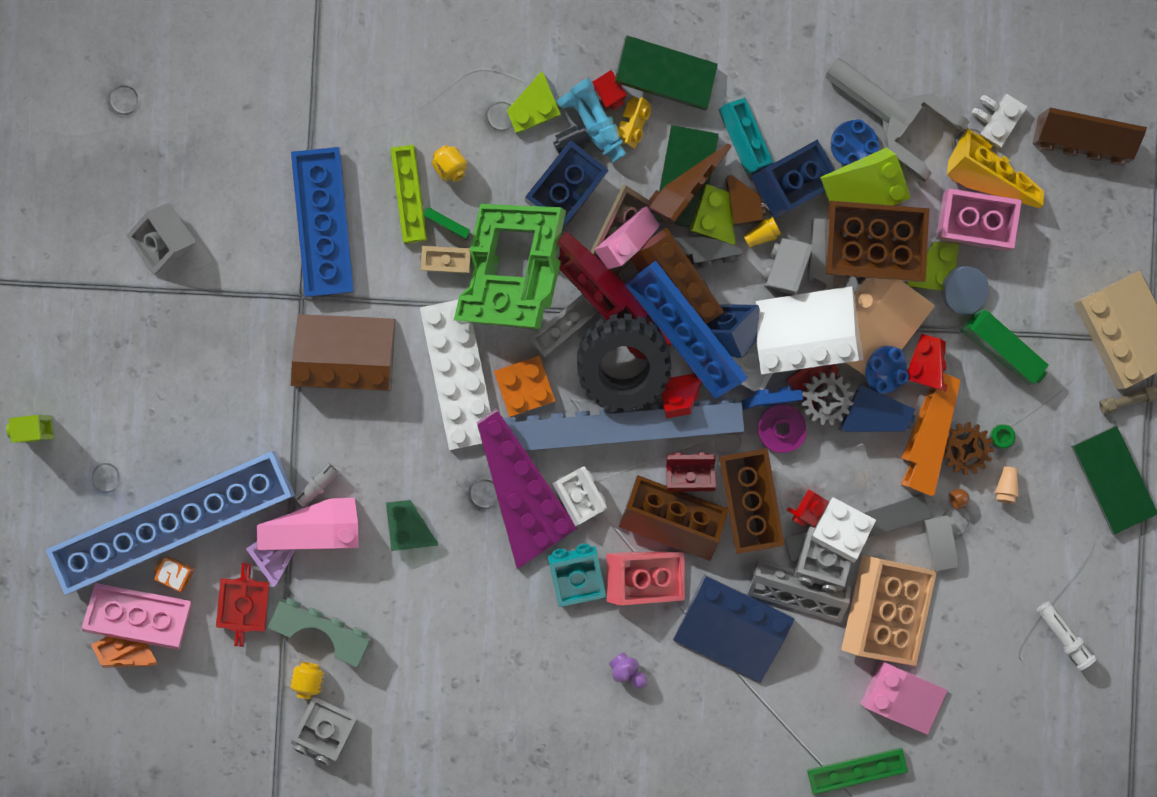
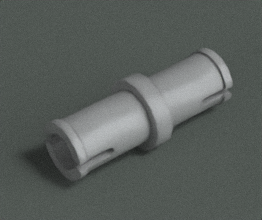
M328 463L315 478L311 477L308 480L309 484L294 497L295 500L302 507H307L319 493L323 494L326 491L325 487L340 474L339 471L332 464Z

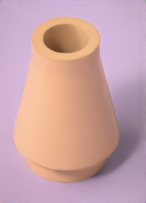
M1003 467L1002 475L994 493L996 501L1008 504L1016 503V498H1019L1017 468Z

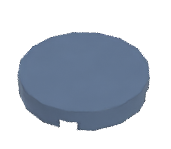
M960 266L953 269L944 279L942 299L945 305L953 312L963 315L976 312L986 302L989 293L985 274L979 269L970 266Z

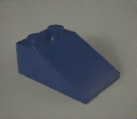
M817 139L751 176L773 218L776 219L825 191L820 177L835 171Z
M570 140L525 196V202L529 206L560 207L566 210L562 228L563 232L609 170Z

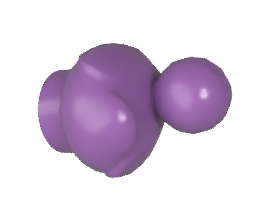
M623 652L609 663L613 669L612 677L614 681L625 682L631 677L630 681L634 688L642 689L646 686L647 677L645 673L637 672L639 663L635 658L628 657Z

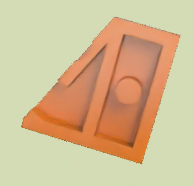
M107 636L91 644L102 668L155 666L158 664L148 644Z

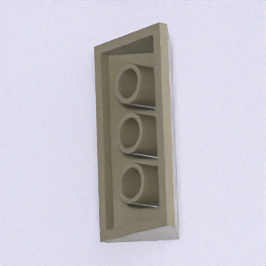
M623 184L591 249V253L602 261L594 249L644 206H647L649 209L651 203L648 202V199ZM629 260L622 266L611 268V270L621 278Z

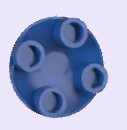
M860 119L840 124L833 132L830 142L833 156L844 166L869 156L880 148L875 131Z
M882 346L871 354L866 364L865 376L872 390L880 394H888L907 383L909 378L907 362L901 349L893 346Z

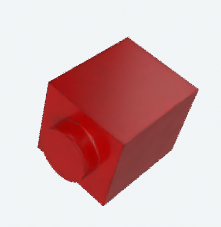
M612 70L592 81L597 97L605 111L612 109V111L617 110L625 104L624 100L627 97L623 87L620 84L614 83L615 75Z

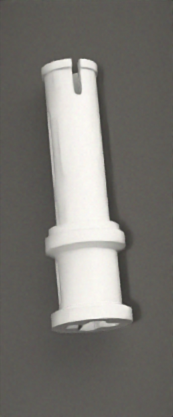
M1050 601L1043 603L1036 609L1064 645V652L1070 654L1076 662L1079 671L1086 669L1096 661V656L1091 655L1083 645V639L1073 634Z

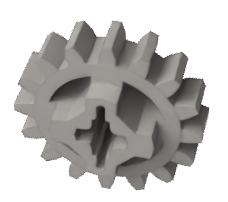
M819 372L818 379L813 375L810 376L811 384L804 382L803 385L807 390L802 391V396L805 399L799 403L802 406H806L803 410L804 414L812 413L809 418L810 420L815 421L818 418V423L824 425L826 420L830 425H833L834 418L842 421L841 414L850 413L846 407L847 405H853V402L848 400V397L854 394L846 390L850 384L848 382L842 383L844 377L838 375L835 378V373L829 372L826 377L824 372ZM822 384V386L819 389L814 391L818 385ZM836 386L839 388L841 396H838L836 393ZM829 395L835 400L830 399L823 401L822 399L818 398V396L823 397ZM811 400L816 402L818 412L814 409ZM838 406V408L831 413V410Z

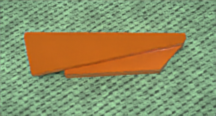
M943 373L944 383L947 384L946 392L930 388L927 391L901 459L910 462L901 485L930 496L935 494L960 386L959 379Z

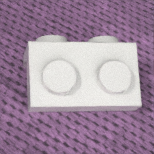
M584 466L552 483L575 526L607 510L604 496L598 492L592 474Z

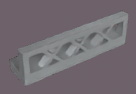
M758 558L747 595L841 623L850 602V586L845 585L841 591L837 590L836 593L826 592L822 590L823 585L813 583L812 586H808L798 582L799 578L794 577L795 569ZM759 583L768 586L769 589L763 591L755 587ZM788 592L792 594V597H782L780 593ZM811 599L814 600L816 604H805L803 600ZM834 606L840 608L838 613L828 611L826 607Z

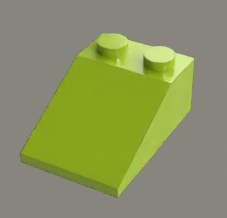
M887 147L820 177L829 203L830 201L896 205L911 198L897 155Z

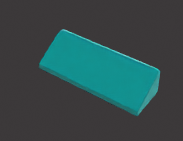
M746 98L727 103L719 108L720 116L745 173L749 175L773 164L774 161Z

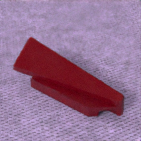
M568 231L563 233L557 241L559 246L558 260L561 261L559 270L606 320L610 319V315L617 314V318H624V314H632V319H637L638 316L646 318L648 313L627 288L626 283L611 269H607L602 261Z

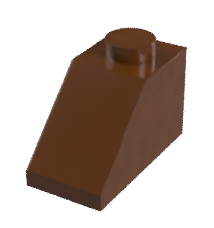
M727 175L725 181L727 192H729L733 226L762 222L763 216H766V205L764 201H760V195L733 175Z

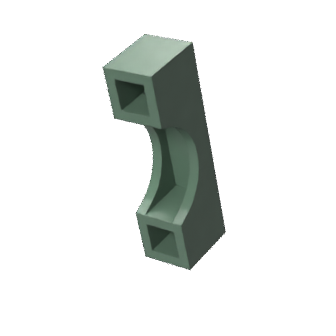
M288 597L287 600L282 599L279 601L268 625L269 629L289 638L304 628L320 629L331 638L335 648L336 659L354 667H358L361 664L372 639L367 636L368 632L358 627H354V630L345 626L346 622L332 617L331 620L322 616L323 612L310 607L307 610L300 606L301 602Z

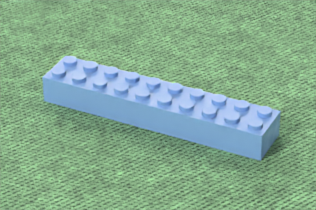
M271 451L46 549V552L62 590L67 595L296 495L277 451Z

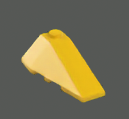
M967 128L948 160L947 176L952 181L970 189L999 197L1022 200V204L1036 208L1043 207L1044 190L1024 172H1016L1009 164L1010 160L1006 156L1000 158L991 150L993 145L988 140Z

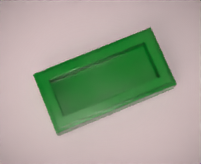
M430 207L423 214L426 219L466 241L471 235L470 229Z

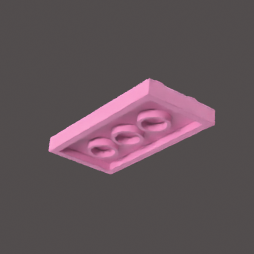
M95 583L82 625V631L180 650L192 603L189 600Z

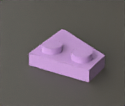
M257 541L246 548L273 587L277 585L296 550H257Z

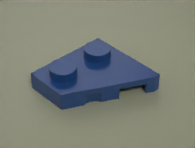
M792 387L778 388V393H770V389L755 391L754 396L739 402H742V410H748L752 407H768L794 403L803 400L802 390L793 391Z

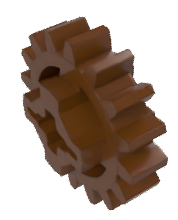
M966 422L964 428L960 423L956 424V430L950 428V435L947 438L943 458L948 459L945 466L950 467L954 465L953 472L958 473L962 469L963 475H968L969 469L973 474L978 473L977 467L985 469L984 461H992V458L988 456V452H994V449L988 446V444L993 442V439L985 438L988 431L980 432L979 424L971 428V422ZM968 432L964 439L955 438L961 433ZM978 439H979L980 442H981L982 450L979 449V446H978V443H977ZM962 445H968V447L971 449V452L965 453V449L962 448ZM951 447L954 448V450H955V453H956V457H955V458H954L953 455H952ZM971 458L978 459L973 464L965 465Z

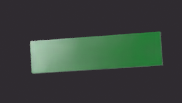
M902 748L807 770L813 795L908 773Z

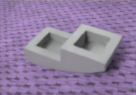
M949 516L924 520L934 571L959 567Z

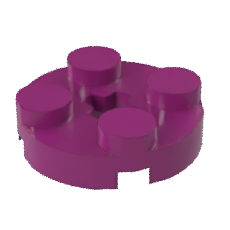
M776 405L770 407L762 414L758 422L757 432L766 448L773 452L787 453L796 450L804 442L807 433L806 421L803 414L795 407ZM784 422L787 423L786 429L788 433L778 435L776 425L778 423L781 425Z

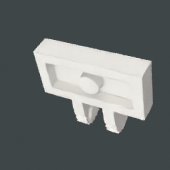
M1008 94L1003 97L999 104L988 96L982 95L980 102L993 110L994 113L990 117L983 110L974 108L972 115L986 124L980 136L1000 149L1027 106Z

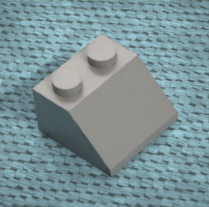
M170 203L147 211L127 234L153 275L185 255L196 243L192 234L187 230Z
M784 238L780 240L779 244L775 243L770 255L774 257L771 267L767 266L762 279L766 280L764 287L790 296L794 295L798 291L813 245Z

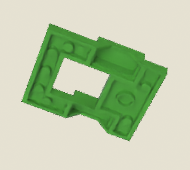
M480 204L470 246V255L474 267L470 287L459 295L454 320L459 323L540 330L544 309L551 308L561 263L560 260L556 259L557 241L561 237L566 210L560 207ZM500 231L535 233L525 277L496 275L500 257L495 255Z

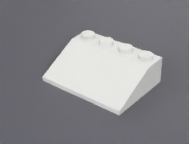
M853 286L756 301V305H759L760 308L757 347L761 374L864 360Z

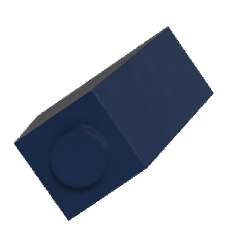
M859 385L851 400L853 405L848 407L850 413L845 414L839 430L842 432H903L907 428L910 429L916 418L913 415L915 409L863 385Z

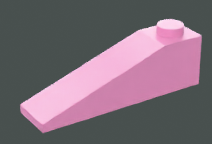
M330 498L257 525V550L359 548L355 498Z

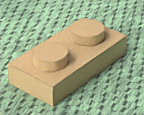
M422 246L421 271L470 274V248Z

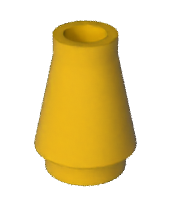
M773 217L768 220L765 218L745 234L744 238L751 248L755 245L777 240V236L781 235V232Z

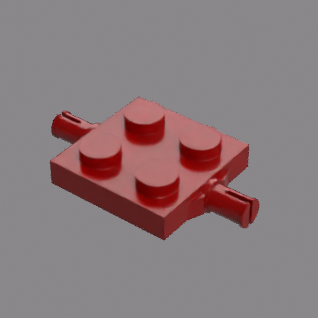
M241 563V577L220 578L216 627L235 631L234 646L244 647L245 632L266 631L270 582L256 581L250 578L251 563Z

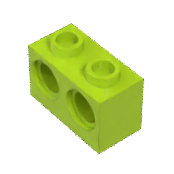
M52 415L8 418L9 424L6 425V433L8 438H11V443L54 440Z

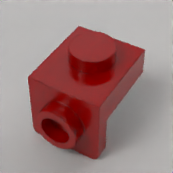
M808 489L797 510L788 507L786 511L793 515L791 520L802 526L808 523L816 527L829 501Z

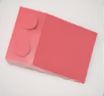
M685 552L606 553L607 602L617 605H633L685 600Z

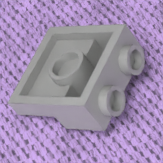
M810 526L807 530L802 552L798 558L794 577H798V582L804 585L812 586L813 583L823 585L822 590L826 592L836 593L837 590L841 591L845 587L851 561L810 540L816 528Z
M313 696L291 740V744L295 745L293 749L302 755H307L308 752L316 755L315 760L323 765L336 764L358 717Z

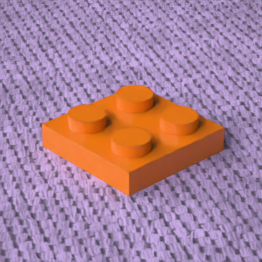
M540 355L494 371L509 417L555 402Z

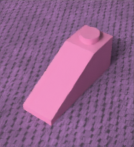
M644 206L594 250L607 269L622 266L641 249L660 225L647 206Z

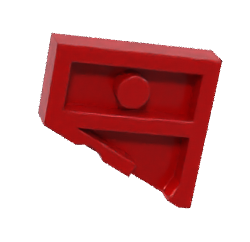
M921 334L907 369L908 381L946 392L947 384L944 383L943 371L947 370L944 357L946 341Z

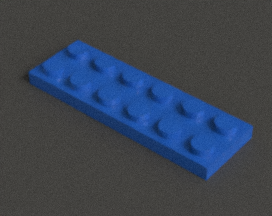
M340 147L291 152L305 297L353 293L354 283Z
M656 261L625 284L715 399L740 385L748 378Z

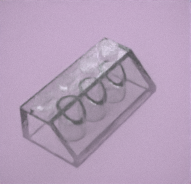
M864 444L771 468L780 516L789 514L786 511L788 507L797 510L808 489L829 502L832 497L842 500L873 491L871 468Z

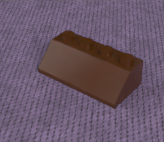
M1050 107L1038 116L1033 144L1040 145L1039 149L1045 151L1059 149L1063 150L1065 155L1077 156L1079 153L1087 155V159L1101 161L1103 158L1111 160V164L1125 166V163L1135 159L1147 127Z
M667 227L647 240L641 249L629 259L638 273L656 261L705 324L724 313L721 305Z
M768 448L719 456L736 554L785 546Z
M637 475L619 527L711 561L720 541L728 509L685 492H667L666 485Z

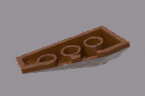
M727 143L666 185L661 192L656 190L648 200L651 203L649 210L672 227L732 146Z

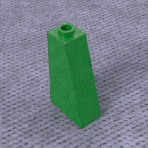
M986 309L975 312L960 330V332L1028 385L1039 384L1048 372L1045 370L1049 364Z

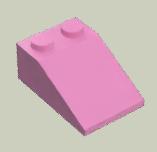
M880 660L860 704L886 718L928 735L948 690Z

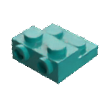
M581 544L576 547V550L567 552L566 549H557L552 552V555L548 556L559 607L606 597L596 546L591 547L590 544Z

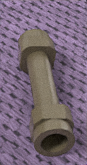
M1157 385L1143 388L1142 392L1114 399L1112 397L1099 401L1100 410L1105 415L1117 412V408L1142 401H1156Z

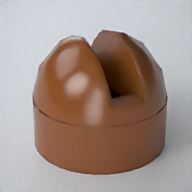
M955 489L948 493L950 503L956 510L965 507L969 502V494L963 489Z

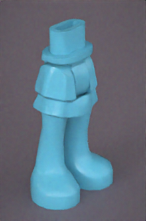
M590 78L575 85L570 89V92L556 101L562 109L572 107L579 113L587 129V134L592 139L591 141L600 150H605L602 154L604 156L607 154L612 163L626 154L621 146L623 141L619 138L617 126L613 124L612 116L607 117L595 92L594 84Z

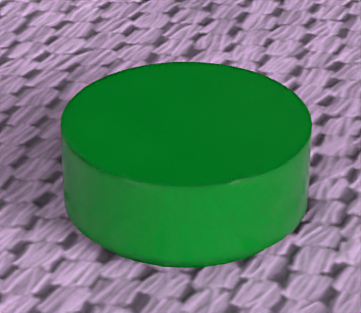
M1000 424L992 428L990 439H993L991 443L995 447L1005 449L1012 446L1015 442V431L1009 425Z

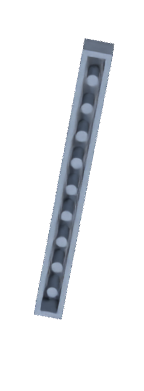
M735 398L721 399V404L711 405V400L696 401L697 406H694L690 415L666 419L663 404L649 405L647 411H639L637 407L631 408V412L614 413V411L609 409L599 410L600 415H590V411L575 412L576 417H566V413L551 414V419L542 420L541 415L527 416V421L517 422V417L504 418L524 450L744 432L742 402L736 403Z

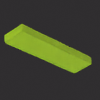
M415 145L391 147L403 244L428 241L425 217L423 216L424 210Z

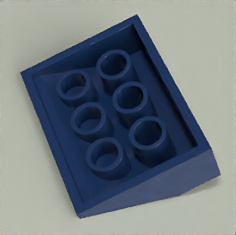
M704 574L673 640L761 682L785 641L795 618Z

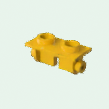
M632 96L631 100L627 101L623 117L630 119L629 123L621 121L618 127L619 138L623 141L622 145L626 143L633 149H636L637 143L641 141L645 120L649 118L651 113V104L644 97Z

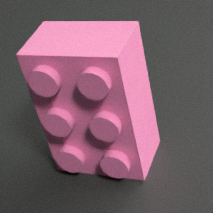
M947 189L943 192L936 240L1010 251L1015 247L1022 200Z

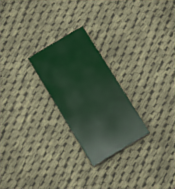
M626 35L614 83L706 111L718 63Z
M671 125L659 192L666 185L716 152L719 133ZM711 176L708 178L705 184L710 185ZM702 188L674 225L691 227ZM654 216L657 222L666 223L658 216Z
M1113 426L1071 446L1112 534L1115 535L1157 515L1156 507L1118 426Z

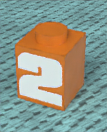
M167 556L163 560L159 559L154 568L156 573L154 580L182 592L186 590L195 568L171 556Z

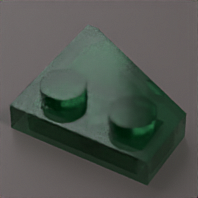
M411 500L385 502L391 551L438 546V541L434 538Z

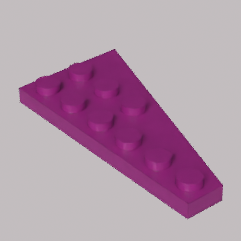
M496 409L476 423L515 565L518 569L578 528L574 525L571 517Z

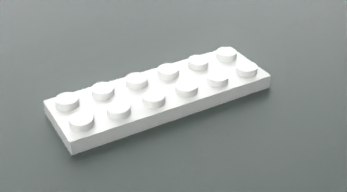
M458 300L420 307L449 450L482 444L476 422L491 413L473 324L459 323L454 320Z

